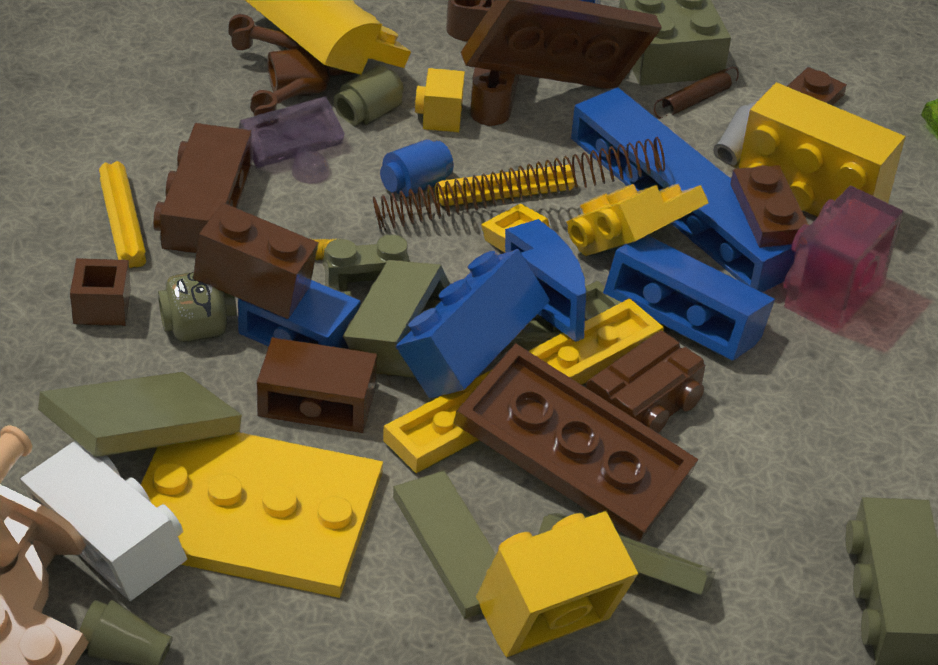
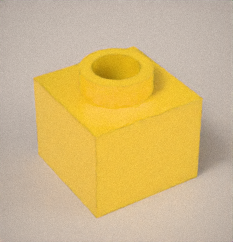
M428 68L426 86H417L415 113L423 114V129L449 132L460 131L465 71Z

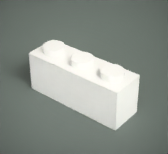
M74 441L20 478L31 500L55 511L77 529L86 544L80 556L129 601L135 599L187 560L178 538L183 533V528L174 513L164 504L156 508L151 503L143 487L134 478L130 477L126 481L121 478L117 468L107 455L94 457L78 442Z

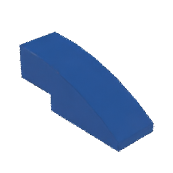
M539 219L505 229V253L519 249L550 299L538 315L575 342L584 339L585 277L580 263L570 247L555 231Z

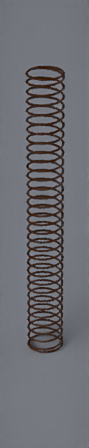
M655 137L653 144L647 138L645 140L644 146L638 140L636 142L635 148L629 142L627 144L626 150L620 144L618 146L617 152L612 146H610L608 150V155L603 148H601L599 152V157L594 150H592L590 154V159L585 152H583L581 155V162L579 157L576 154H574L572 157V164L567 156H564L563 166L558 158H555L554 169L551 162L549 160H546L545 171L543 169L542 164L538 161L536 163V174L533 169V166L529 163L527 165V176L523 167L520 165L518 167V179L514 169L510 167L509 181L506 176V173L504 172V170L501 169L499 174L500 184L495 172L492 171L490 175L491 186L487 176L483 173L481 176L482 189L478 181V178L475 175H473V192L470 183L466 177H464L463 179L464 194L459 181L457 179L454 180L455 197L450 183L446 181V200L440 184L437 183V202L431 186L428 185V205L423 190L421 189V187H418L419 208L412 189H409L408 195L410 211L403 191H400L399 199L401 213L395 195L391 193L390 202L392 216L389 210L387 200L385 196L382 194V214L383 218L385 219V202L392 227L395 229L396 226L393 208L394 199L401 225L404 227L405 221L402 205L403 197L410 222L413 225L414 218L411 202L412 194L416 210L419 216V220L421 223H423L420 199L421 192L429 220L432 221L429 196L430 189L439 219H441V210L438 193L439 187L448 217H450L451 215L447 190L448 185L457 215H459L460 212L458 205L456 182L458 184L466 212H469L466 195V182L471 193L475 210L478 211L475 192V180L477 182L482 197L484 208L487 209L484 190V177L490 191L493 206L496 207L493 187V175L495 177L500 192L503 205H505L502 185V173L505 177L509 189L511 201L514 204L511 183V170L516 180L521 201L523 202L520 180V168L523 172L527 184L530 199L532 200L533 198L530 186L529 166L534 175L539 197L541 198L542 195L539 184L538 164L542 170L546 182L548 195L550 196L551 193L548 182L547 163H549L550 168L552 170L557 188V193L559 194L560 190L557 180L556 161H558L565 181L566 191L568 192L569 187L567 183L565 168L566 159L572 171L576 190H578L574 165L575 157L579 163L582 172L585 188H587L583 163L584 155L586 156L588 164L590 166L594 186H596V180L593 171V153L595 154L600 167L603 184H605V177L602 169V151L604 152L606 159L608 161L612 182H614L615 180L611 166L610 156L611 149L613 150L616 156L621 180H623L624 177L620 164L619 154L620 147L622 148L625 154L629 176L632 179L633 174L629 161V145L632 147L633 152L635 154L638 174L641 177L642 172L638 159V143H640L642 150L644 152L647 172L650 175L651 169L647 157V141H649L654 153V160L657 172L659 173L660 169L664 172V152L660 139L658 137ZM657 140L662 154L663 168L658 154ZM373 196L379 230L382 231L383 227V230L386 231L377 200Z

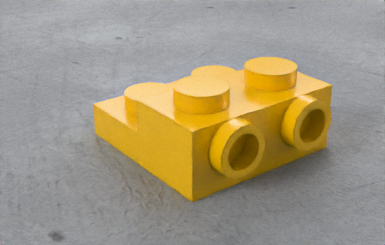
M631 184L608 195L605 193L582 203L580 207L583 213L566 221L568 234L579 252L584 256H588L637 241L703 207L709 202L701 185L684 191L681 190L679 184L672 185L661 191L655 185L637 192L635 185Z

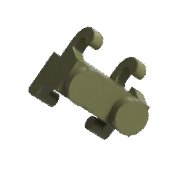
M386 235L381 237L377 244L358 246L346 239L331 241L324 248L325 286L351 296L350 291H347V283L376 280L388 260L410 262L407 253V241L398 235Z

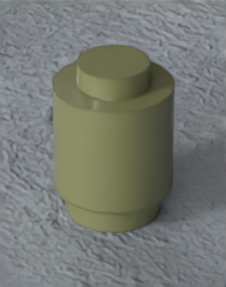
M377 65L341 86L340 92L334 96L335 109L338 115L355 127L362 122L367 125L401 105L404 90L403 83L393 70Z

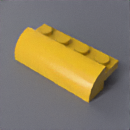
M245 0L321 63L330 67L362 75L368 58L405 68L411 54L410 50L397 41L398 34L395 31L382 26L383 24L377 21L375 16L361 9L353 0Z

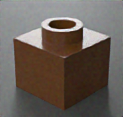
M76 258L70 290L73 324L126 326L131 293L129 260Z

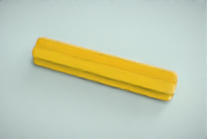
M119 161L112 164L105 162L99 168L100 182L118 260H129V268L144 266L146 263V251L126 168Z
M567 164L565 165L569 190H571L575 184L571 168ZM559 165L556 166L559 190L565 191V181ZM547 167L550 192H557L552 170L550 167ZM538 168L541 194L548 193L542 170ZM529 169L532 195L539 194L532 170ZM520 170L522 195L527 196L529 191L523 172ZM505 172L509 181V172ZM511 172L513 197H520L516 180ZM497 173L496 176L500 184V173ZM502 173L504 198H511L505 177ZM489 174V175H486V176H487L488 181H489L490 186H491V181H490V175H491V174ZM493 175L495 200L501 199V196L495 177ZM476 176L482 189L481 176ZM466 177V178L468 179L469 183H470V186H471V189H472V192H473V186H472V178H473V177ZM484 177L485 198L486 201L492 200V198L490 195L487 182ZM458 178L457 180L459 181V183H460V185H461V188H462V191H463V194H464V189H463V179H464V178ZM455 179L442 180V181L438 182V183L440 184L442 190H443V193H444V196H445V200H446V195H445V182L448 181V182L450 183L451 188H452V191H453V194H454V197H455V192H454V180H455ZM475 180L477 202H482V197ZM456 182L458 205L464 204ZM466 182L467 202L473 203L471 193ZM447 185L449 206L454 205V202L449 187ZM438 187L439 202L441 205L445 206L440 189Z

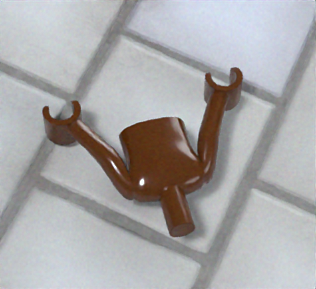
M237 14L229 21L228 33L232 37L231 43L236 50L249 49L253 45V39L289 49L268 53V74L273 92L259 90L253 94L250 103V109L254 113V123L258 127L265 128L275 123L276 110L279 103L297 95L311 96L323 93L329 84L330 76L355 74L324 65L286 33L256 26L253 19L248 15Z

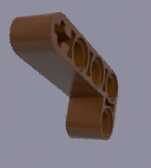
M448 0L447 33L455 39L468 41L495 0ZM475 68L472 77L470 115L473 120L487 126H496L508 121L512 112L519 75Z

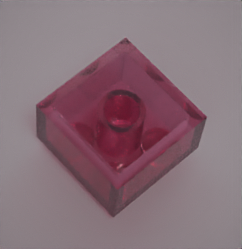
M851 185L836 200L829 199L821 209L818 218L811 225L804 224L798 230L793 240L792 251L796 252L794 264L789 269L783 287L788 290L784 308L837 334L885 283L903 210Z

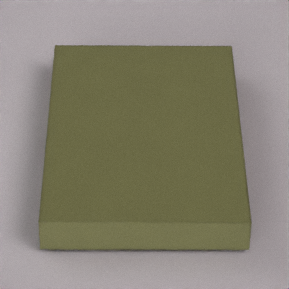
M184 372L40 391L38 404L39 411L94 457L232 435L240 432L242 414Z

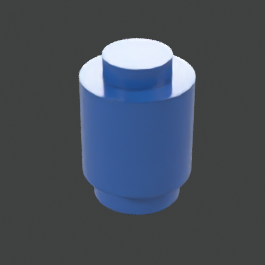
M426 139L387 153L383 158L380 177L388 191L396 192L397 194L403 191L405 198L409 197V189H412L415 195L418 193V187L425 191L428 185L433 188L436 183L446 180V177H449L454 169L453 158L450 150L443 142H433Z

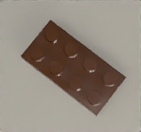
M495 0L460 53L465 66L609 89L616 88L621 84L662 27L657 16L654 14L580 0Z
M516 343L458 408L453 424L593 515L606 511L615 529L630 539L641 542L691 475L698 462V459Z

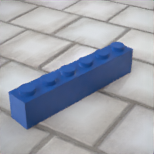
M617 87L575 105L571 139L589 154L594 150L599 157L601 148L608 155L610 146L617 152L620 144L626 150L629 142L635 148L638 140L644 146L647 138L652 144L655 137L660 139L665 157L664 172L661 169L659 173L657 172L654 153L649 141H647V157L651 174L649 175L647 172L645 155L640 143H638V159L642 176L640 177L638 174L635 154L630 145L629 161L633 174L632 179L629 176L627 160L621 147L619 154L624 179L621 180L618 162L611 149V166L614 176L626 186L634 184L637 192L657 185L659 191L675 184H679L682 191L701 185L709 203L675 220L671 224L738 281L760 292H764L800 274L807 243L759 248L730 185L731 178L620 88ZM657 140L658 154L663 168L662 154ZM602 151V165L609 170L608 161Z

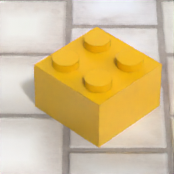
M606 511L587 518L582 513H576L557 522L550 531L536 536H532L530 532H522L502 542L498 547V552L490 568L486 572L485 579L476 598L480 603V608L497 644L507 658L610 619L637 577L638 572Z

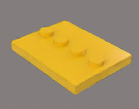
M238 432L232 435L157 447L140 485L156 508L161 504L166 505L179 520L183 533L178 538L187 557V560L181 565L340 598L383 474V461Z

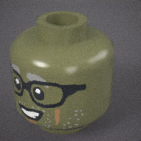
M194 272L170 276L166 282L165 290L158 291L159 309L164 332L172 331L175 338L180 342L219 337L226 331L227 317L237 315L235 297L208 284L194 280Z

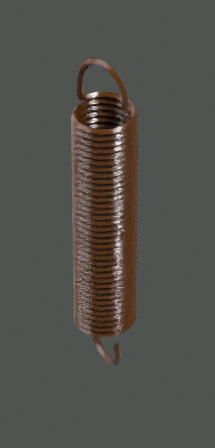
M734 66L723 69L657 100L654 104L656 117L659 119L663 118L658 116L655 110L656 104L662 101L663 108L672 104L674 108L672 115L730 88L732 79L726 71L735 69L737 71L735 81H737L739 77L738 69Z

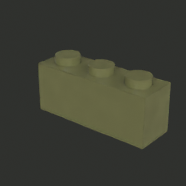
M862 497L856 520H848L845 534L847 553L857 554L858 560L853 573L855 598L864 599L866 609L863 610L861 617L862 642L864 645H873L876 665H938V538L930 501Z

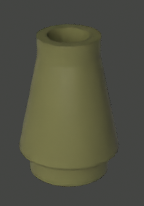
M95 600L88 609L79 630L89 642L86 647L88 657L134 665H162L173 640L172 636L160 632L114 600H111L108 604Z

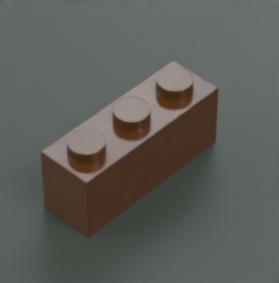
M195 123L188 141H181L177 157L178 168L176 171L169 172L166 181V199L164 202H157L154 212L153 227L155 231L161 232L162 249L196 253L199 233L222 202L235 208L238 207L252 166V130Z

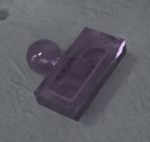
M326 96L240 120L238 128L252 130V161L256 169L294 158L295 160L292 164L293 177L300 182L309 184L319 183L329 176L330 169L326 158L316 151L342 144L345 135Z

